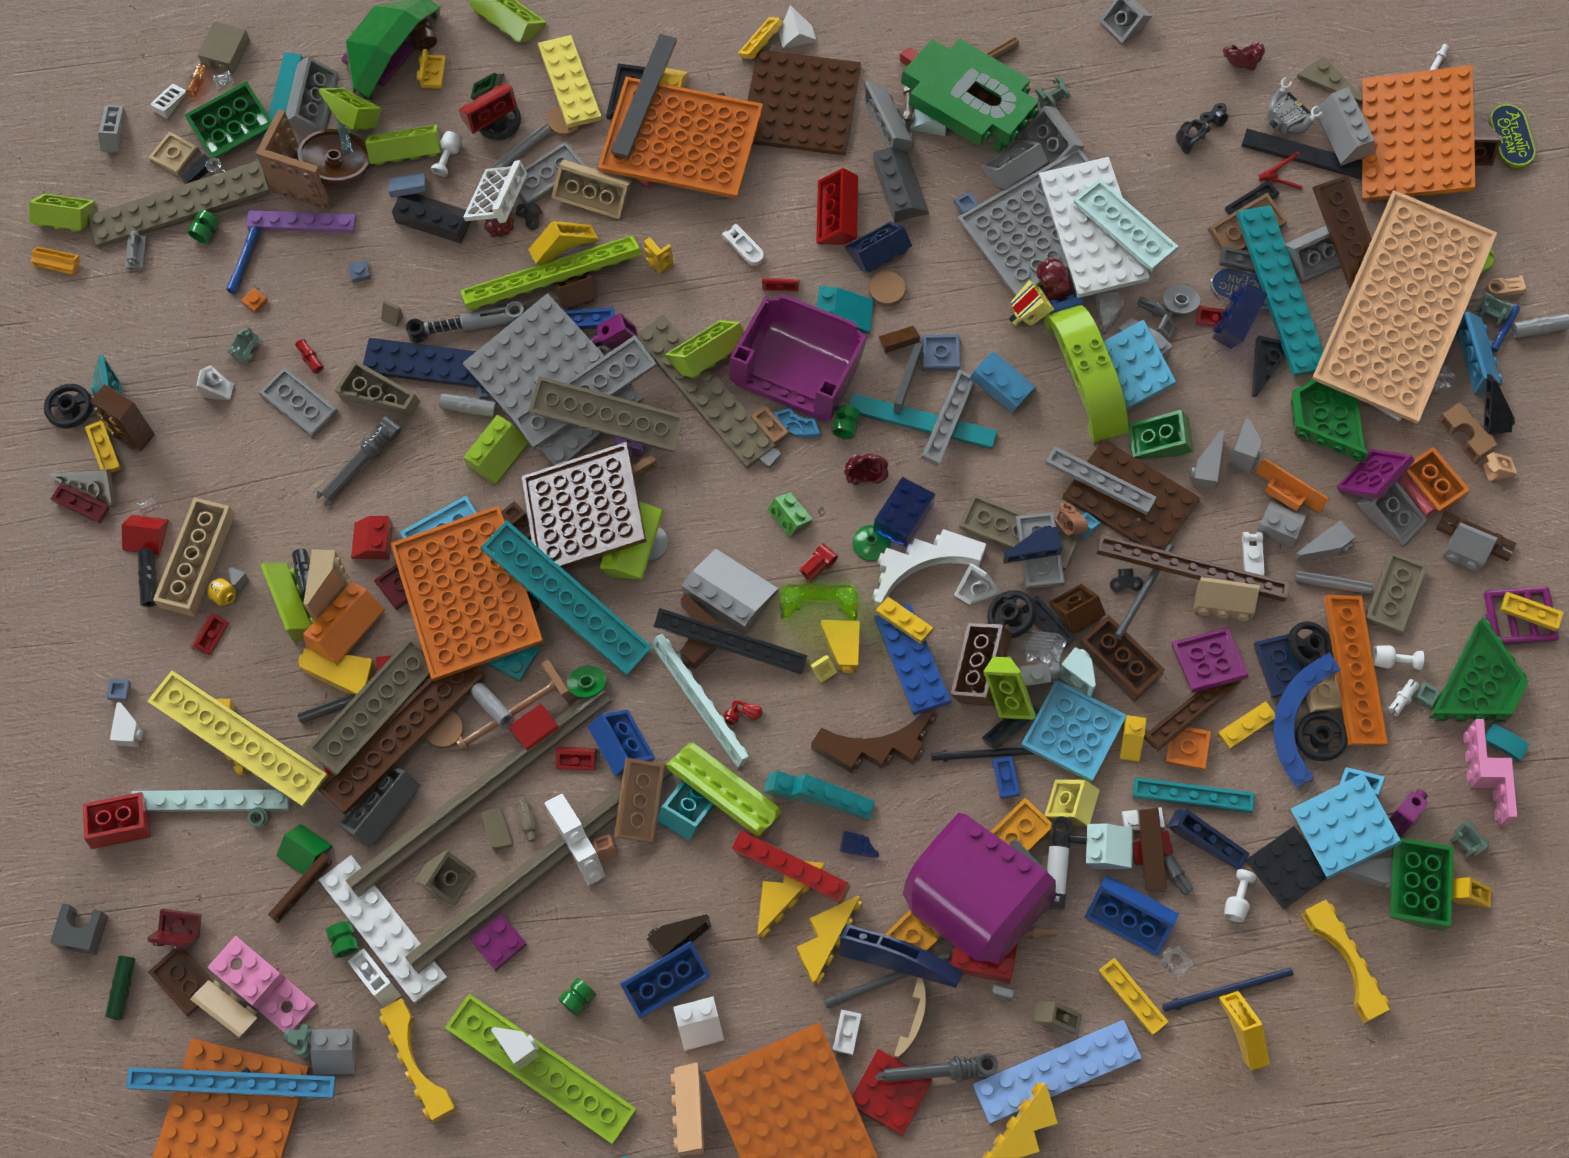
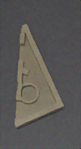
M1324 56L1297 75L1299 80L1304 78L1313 82L1314 86L1321 87L1331 93L1349 87L1355 101L1360 104L1362 103V95Z
M111 469L50 473V477L54 478L57 482L66 483L72 486V489L88 494L94 499L107 502L109 506L116 505Z

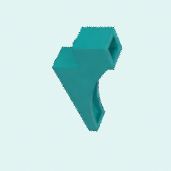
M779 770L768 774L763 791L779 799L795 800L830 808L866 821L870 820L875 803L874 800L808 774L794 777Z

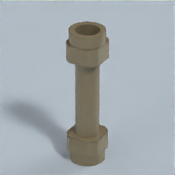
M904 85L905 112H903L902 118L906 124H912L915 114L912 111V106L909 105V98L913 90Z

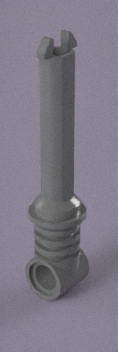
M388 415L383 417L376 426L377 431L374 430L372 432L373 435H369L370 438L362 439L361 449L321 492L317 491V499L322 495L328 499L324 504L325 506L332 505L331 500L370 458L379 457L382 450L381 447L384 448V444L387 445V440L392 441L400 433L402 427Z
M988 1053L974 1058L969 1057V1059L968 1057L963 1059L954 1056L948 1063L884 1069L883 1072L877 1073L876 1080L890 1083L950 1077L952 1080L960 1082L962 1079H965V1076L966 1078L980 1077L986 1079L996 1072L998 1061L994 1055ZM982 1062L989 1063L991 1070H985L982 1067Z

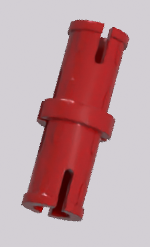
M305 339L298 340L295 346L301 353L303 361L308 363L313 373H320L324 367L316 357V352L309 347Z

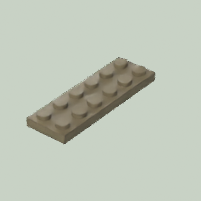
M973 493L959 524V529L1011 549L1019 543L1015 517L1027 514ZM1057 527L1062 546L1060 554L1062 567L1065 571L1080 535H1066L1060 527Z

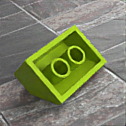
M44 193L29 202V223L36 224L38 227L53 226L54 229L68 228L73 232H80L89 225V215L93 213L95 201Z
M496 415L463 458L467 467L497 485L529 445V442L513 424Z
M992 657L983 672L999 717L1035 720L1036 715L1019 668L1010 657Z

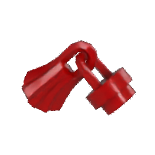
M734 701L732 702V710L725 711L723 717L727 724L734 725L740 718L736 714L737 711L747 715L752 720L760 718L763 711L760 705ZM738 704L742 705L743 708H738Z

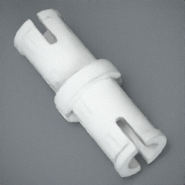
M1409 679L1402 691H1398L1396 699L1388 707L1390 714L1395 711L1393 716H1399L1405 705L1411 702V697L1420 687L1416 681L1412 685L1414 680Z

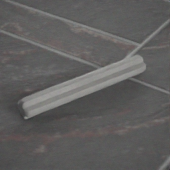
M543 124L493 164V168L510 165L551 132L550 128Z
M1297 571L1295 575V581L1363 594H1371L1373 584L1304 571Z

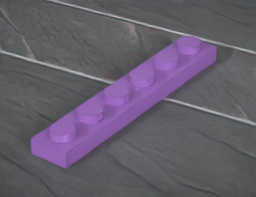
M249 210L246 226L248 230H250V227H256L260 230L354 233L356 216L355 214Z

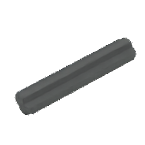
M348 694L298 712V719L301 723H305L345 708L354 697L352 694Z

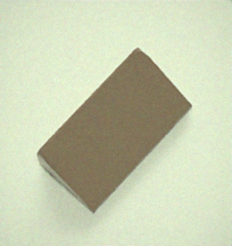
M501 808L480 812L493 851L495 852L513 845Z

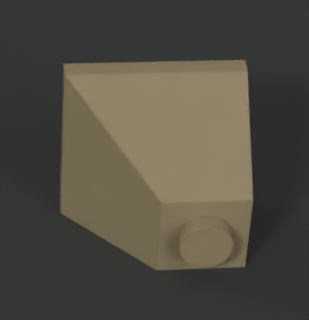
M445 850L425 863L414 881L427 891L454 906L475 874V871Z

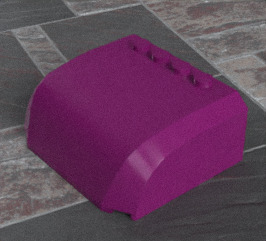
M779 295V298H768V296H765L730 357L729 379L738 387L820 420H831L858 368L867 335H863L854 322L789 296Z
M958 813L913 865L904 885L903 896L914 916L975 961H988L999 965L1056 899L1055 880L1045 869L968 815Z

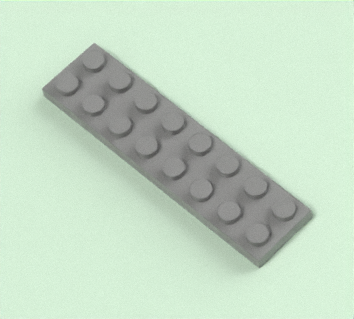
M634 335L565 383L613 396L655 368L657 363L637 336ZM529 407L512 418L533 449L571 425L529 413Z

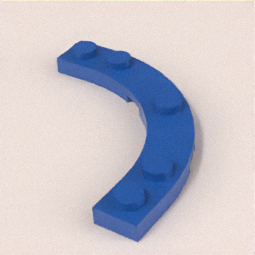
M1330 652L1305 667L1293 678L1283 692L1276 709L1274 719L1276 750L1286 773L1296 788L1314 779L1297 749L1294 735L1296 716L1299 706L1307 694L1323 680L1341 670Z

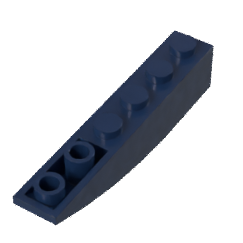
M847 924L840 936V956L955 988L963 975V971L945 960L910 943L885 934Z

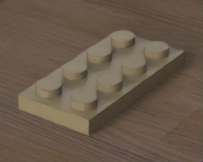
M1390 551L1368 609L1366 621L1402 634L1428 565Z

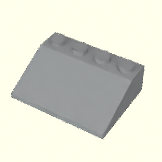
M717 549L710 553L682 584L684 595L686 594L693 601L744 634L748 632L778 591L777 587Z

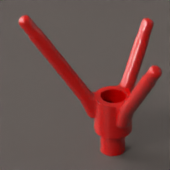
M1296 152L1273 168L1258 174L1259 181L1272 180L1273 182L1302 189V185L1280 179L1277 175L1278 169L1296 158L1300 153Z

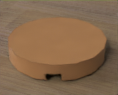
M559 104L553 107L548 114L547 120L550 130L558 136L566 137L569 134H575L582 127V125L567 128Z
M883 271L872 278L869 285L870 296H872L877 304L882 306L895 305L905 295V282L897 273Z
M451 711L426 738L437 748H450L463 735V722L456 713Z

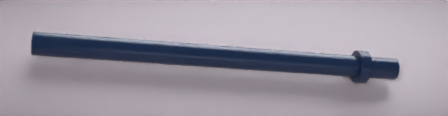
M1290 967L1185 998H1174L1173 1001L1162 1004L1164 1012L1174 1009L1178 1011L1184 1006L1293 976V970Z

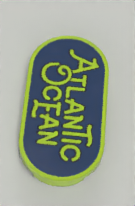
M1499 105L1492 111L1489 118V125L1502 139L1497 152L1498 156L1504 164L1507 163L1511 168L1520 169L1527 167L1535 157L1536 149L1526 116L1520 108L1514 105Z

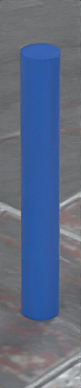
M1513 306L1492 344L1493 352L1498 351L1520 310V306Z

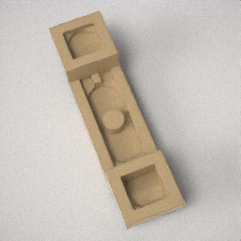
M918 977L912 1000L919 1002L909 1037L900 1036L894 1055V1058L897 1060L912 1046L922 1025L926 1003L923 978Z

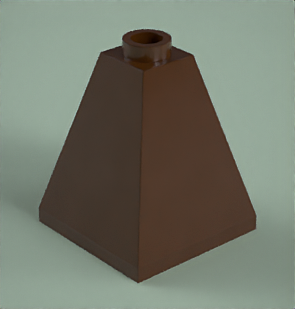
M1474 116L1475 166H1493L1502 139L1482 117Z

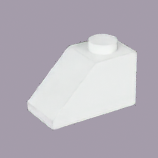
M117 703L110 741L115 746L139 747V741L143 739V730L121 703Z

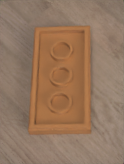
M1266 193L1213 224L1207 230L1220 249L1224 246L1243 250L1247 248L1236 217L1238 211L1271 205L1279 228L1288 221L1269 194Z
M625 758L614 838L647 843L654 842L665 764Z

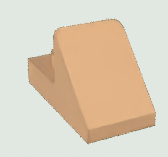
M1495 452L1487 455L1489 462L1485 463L1483 467L1489 481L1517 475L1511 457Z

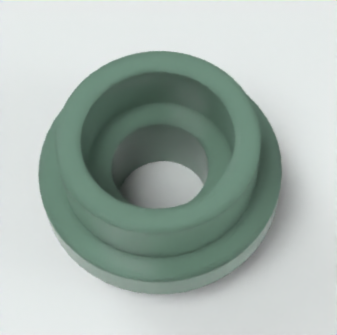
M253 808L248 813V822L253 827H262L267 823L268 814L263 808ZM256 814L261 815L260 821L256 819Z

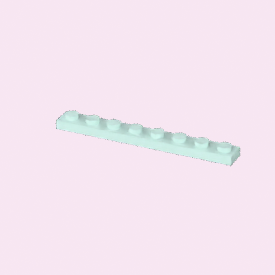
M663 634L656 636L652 647L736 767L743 766L748 758L746 749L740 745L735 733L728 728L723 716L719 715L713 702L707 698L702 686L697 684L692 672L683 664L681 656L676 654L672 648L671 642Z
M277 789L131 792V794L143 793L148 812L250 811L257 807L263 808L265 811H289L290 798Z

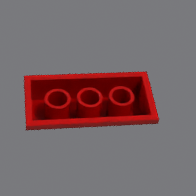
M841 168L818 180L816 243L819 245H845L857 239L858 175L845 168Z

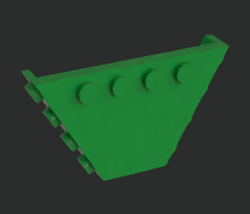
M1312 379L1306 385L1295 388L1290 402L1295 435L1303 440L1312 441L1320 447L1332 449L1338 454L1347 455L1355 461L1366 463L1368 453L1364 446L1358 399Z
M1481 617L1476 622L1428 719H1435V721L1455 719L1457 722H1463L1467 719H1474V721L1475 719H1484V721L1494 719V722H1504L1514 713L1529 681L1525 672L1515 663L1514 656L1508 653L1504 647L1502 639L1492 630L1491 623L1485 620L1484 617Z

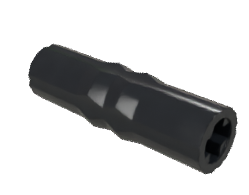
M145 548L138 550L140 605L143 607H153L157 605L153 601L157 584L155 555L153 549Z
M300 548L292 552V559L300 595L304 599L310 560L308 552Z

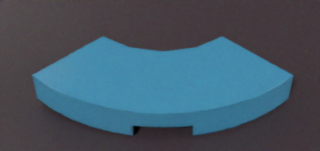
M791 407L773 413L791 435L801 438L821 436L815 418L799 417L793 412Z

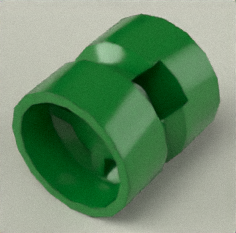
M200 210L194 219L195 222H192L187 233L197 242L208 244L213 235L212 232L216 231L220 221L210 212Z
M839 405L835 414L836 420L833 423L832 434L842 439L855 438L856 424L859 421L860 411L853 406Z
M350 921L339 922L326 929L329 942H333L331 950L334 958L346 957L359 950L356 937H352L354 930Z
M577 977L571 983V991L565 990L558 1000L578 1017L585 1009L584 1003L591 1002L597 994Z

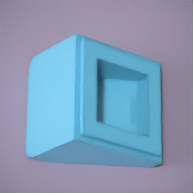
M1085 512L1082 516L1088 522V530L1086 533L1079 535L1087 539L1101 523L1091 514Z

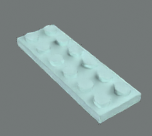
M1100 178L1073 201L1075 206L1151 272L1178 250L1177 244Z

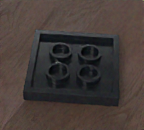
M1295 826L1246 859V863L1283 910L1327 879L1310 845Z

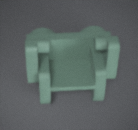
M1059 75L1052 80L1054 84L1058 83L1056 89L1045 93L1042 92L1044 91L1042 87L1035 90L1041 108L1043 106L1056 107L1057 100H1062L1064 96L1065 99L1071 97L1070 92L1066 88L1067 84Z
M1486 292L1478 307L1482 309L1479 317H1482L1484 313L1497 317L1498 320L1495 325L1499 326L1502 319L1506 320L1514 304L1503 302Z
M246 327L237 333L227 352L234 356V359L247 364L253 355L250 353L252 348H256L261 339L252 332V329Z
M1465 821L1454 831L1456 835L1450 839L1451 843L1458 840L1467 850V853L1464 855L1465 859L1469 858L1473 853L1475 856H1478L1490 846L1488 839L1482 837L1476 830L1474 823L1470 821Z
M302 1024L299 1030L286 1029L284 1034V1042H288L289 1046L299 1048L300 1051L294 1049V1053L303 1059L311 1056L312 1029H309L307 1024Z

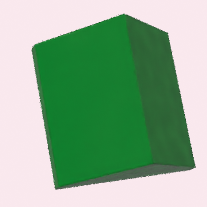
M300 824L284 834L276 856L301 874H304L322 853L327 855L333 846Z

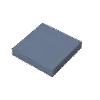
M425 173L389 179V194L391 198L426 191Z
M959 334L922 335L923 371L960 369Z

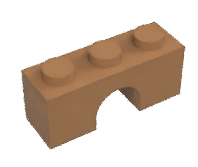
M1460 402L1444 412L1438 421L1449 435L1462 431L1469 436L1470 440L1462 450L1474 464L1490 454L1497 445L1493 436L1483 429L1482 424L1475 420L1469 409Z

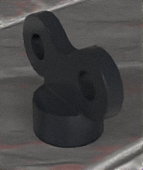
M1224 103L1214 105L1212 111L1200 115V121H1206L1207 123L1213 121L1218 126H1223L1228 120V114L1225 113L1227 110Z
M532 202L529 206L519 204L515 210L516 214L521 218H525L528 229L535 230L539 225L537 217L543 211L535 202Z
M1133 568L1118 569V578L1112 579L1109 586L1114 592H1120L1126 587L1133 591H1139L1144 583L1141 578L1134 577ZM1135 581L1139 583L1137 587L1133 585ZM1116 582L1120 584L1118 588L1114 586Z

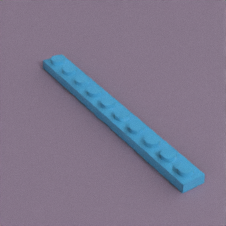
M129 1067L126 1089L334 1099L336 1077Z

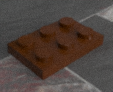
M173 949L148 971L188 1017L199 1008L197 1004L190 1000L192 996L208 980L214 982L185 949Z

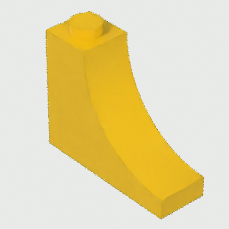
M552 221L528 250L535 263L543 264L553 261L557 256L573 247L595 243L599 238L591 225Z
M1236 991L1219 997L1220 1004L1234 1029L1242 1058L1248 1068L1252 1071L1270 1065L1263 1024L1240 992Z

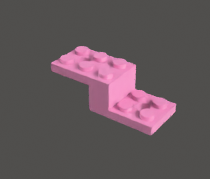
M1475 719L1463 735L1464 743L1467 744L1465 761L1469 764L1467 781L1470 782L1471 788L1494 789L1493 801H1496L1497 808L1494 812L1495 820L1498 821V827H1507L1517 818L1512 758H1487L1484 719Z
M236 935L208 966L213 973L284 1033L286 1029L296 1030L317 1006L315 1002ZM235 960H242V967L238 970H233V962ZM291 1002L293 1004L292 1010L284 1013L283 1005Z

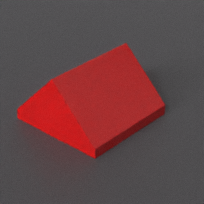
M131 515L121 524L123 551L138 552L140 549L149 548L154 550V555H160L169 520Z
M542 703L509 726L510 732L527 751L559 728Z

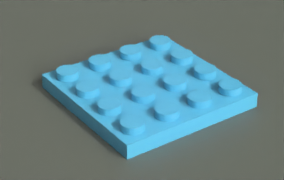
M1144 320L1104 341L1121 385L1126 410L1177 384Z
M1056 680L1025 736L1021 747L1092 783L1127 715Z
M1364 773L1291 808L1327 879L1402 843Z

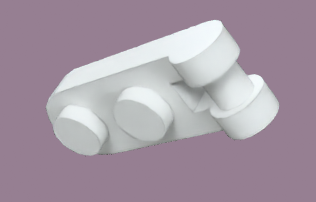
M737 224L731 226L728 232L725 231L721 234L723 240L729 243L748 264L758 266L763 262L764 255L762 249Z
M1242 532L1244 571L1264 576L1263 533L1249 534V532ZM1249 541H1255L1256 546H1249Z

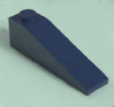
M1188 809L1176 810L1167 825L1168 829L1184 840L1237 870L1242 868L1249 855V852Z

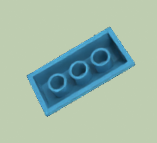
M1465 312L1456 333L1474 395L1485 394L1487 374H1491L1497 380L1499 387L1502 384V377L1497 371V360L1492 354V343L1487 337L1486 324L1483 323L1482 317L1471 312Z

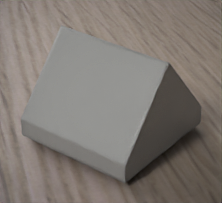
M1168 314L1163 316L1156 329V332L1160 333L1166 340L1170 339L1176 327V324Z
M233 567L229 568L231 584L239 592L247 584L249 578L244 572Z

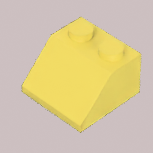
M1055 780L1045 817L1055 820L1057 817L1064 816L1071 821L1072 826L1087 827V824L1091 822L1100 789L1086 780Z

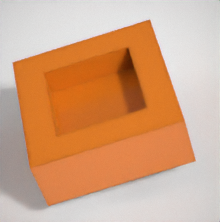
M252 288L241 302L254 313H257L268 302V299Z

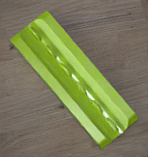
M688 743L665 765L668 770L758 838L782 814L776 804L695 743Z

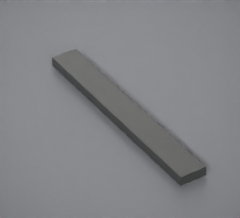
M663 34L659 35L615 139L611 154L629 158L675 48L677 38Z

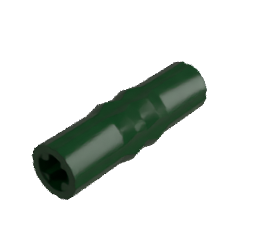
M118 956L115 974L112 979V987L109 991L106 1018L114 1020L123 1019L136 960L133 957Z

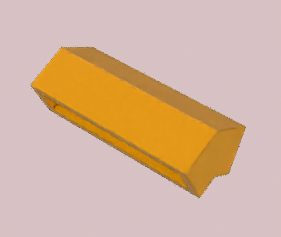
M36 247L32 250L30 262L33 266L71 275L77 274L80 266L79 255L42 247Z

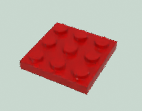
M878 1049L852 1098L858 1111L903 1136L933 1079L890 1083L876 1080L877 1073L883 1072L884 1069L910 1067Z

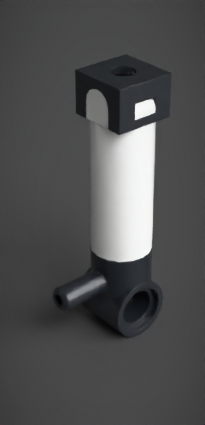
M1060 816L1055 818L1050 827L1047 872L1056 880V899L1048 908L1064 910L1070 843L1086 844L1087 837L1071 835V821L1067 817ZM1059 822L1064 823L1067 828L1066 831L1062 833L1057 831L1056 824Z

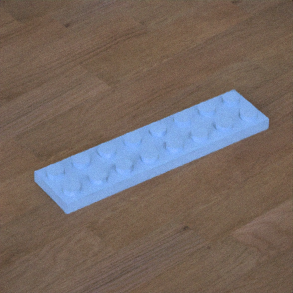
M1121 1020L976 1082L972 1086L989 1124L1019 1112L1020 1104L1025 1099L1028 1100L1032 1095L1031 1090L1037 1082L1047 1084L1050 1098L1136 1062L1141 1059V1055L1125 1021Z

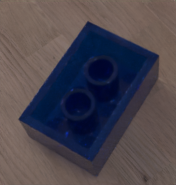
M1250 283L1243 287L1240 286L1237 291L1234 290L1229 298L1231 301L1229 306H1226L1221 313L1222 320L1217 322L1213 329L1215 333L1212 339L1230 349L1243 342L1268 293Z
M902 477L876 516L873 530L907 547L934 505L935 493Z

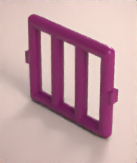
M1547 586L1488 590L1484 592L1487 609L1485 618L1491 623L1492 630L1498 637H1500L1493 598L1504 597L1505 593L1509 592L1532 600L1531 595L1542 594L1544 605L1553 608L1550 590ZM1507 614L1512 637H1500L1504 645L1557 641L1559 633L1558 630H1550V634H1539L1537 625L1528 622L1531 635L1520 636L1516 617Z

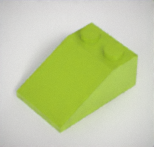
M319 88L320 95L339 122L346 125L347 129L357 131V129L369 130V128H377L381 107L345 88Z

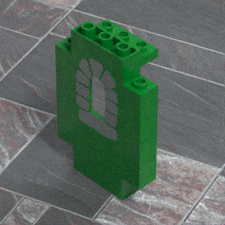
M960 38L950 49L932 39L902 72L901 84L913 90L909 98L910 106L978 146H981L984 141L987 142L992 136L995 138L993 150L997 153H1000L1003 148L1006 149L1012 140L1015 141L1020 131L1028 126L1029 120L1031 118L1034 119L1039 111L1037 109L1039 101L1028 95L1031 79ZM976 83L997 95L1001 99V104L990 106L967 92Z

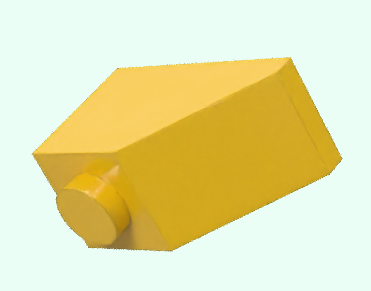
M1126 716L1123 725L1120 760L1139 762L1145 734L1146 718Z
M1470 877L1453 879L1452 901L1461 905L1491 908V887Z

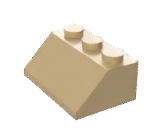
M1201 577L1195 591L1193 612L1201 616L1216 615L1222 619L1229 617L1237 618V620L1243 622L1252 620L1255 614L1260 585Z
M208 980L190 1000L239 1038H244L259 1019L255 1016L257 1011L249 1005L246 1008L239 1003L241 999L232 992L230 995L224 992L223 989L225 987L217 980L214 982Z

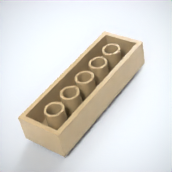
M193 498L153 599L159 608L192 617L196 616L235 516L230 506Z

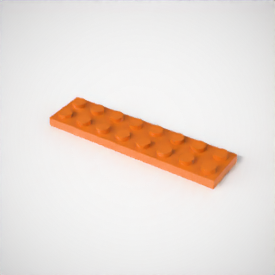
M1326 595L1324 603L1333 656L1341 669L1336 674L1348 745L1385 746L1388 742L1362 596Z

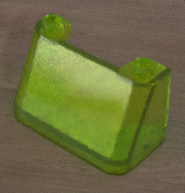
M787 581L781 587L779 602L781 619H790L793 611L800 610V601L838 602V611L843 610L847 614L848 620H858V589L853 582Z

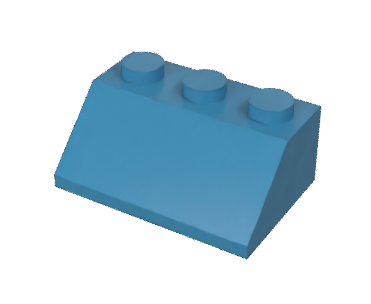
M994 351L980 363L970 379L1012 414L1036 387Z

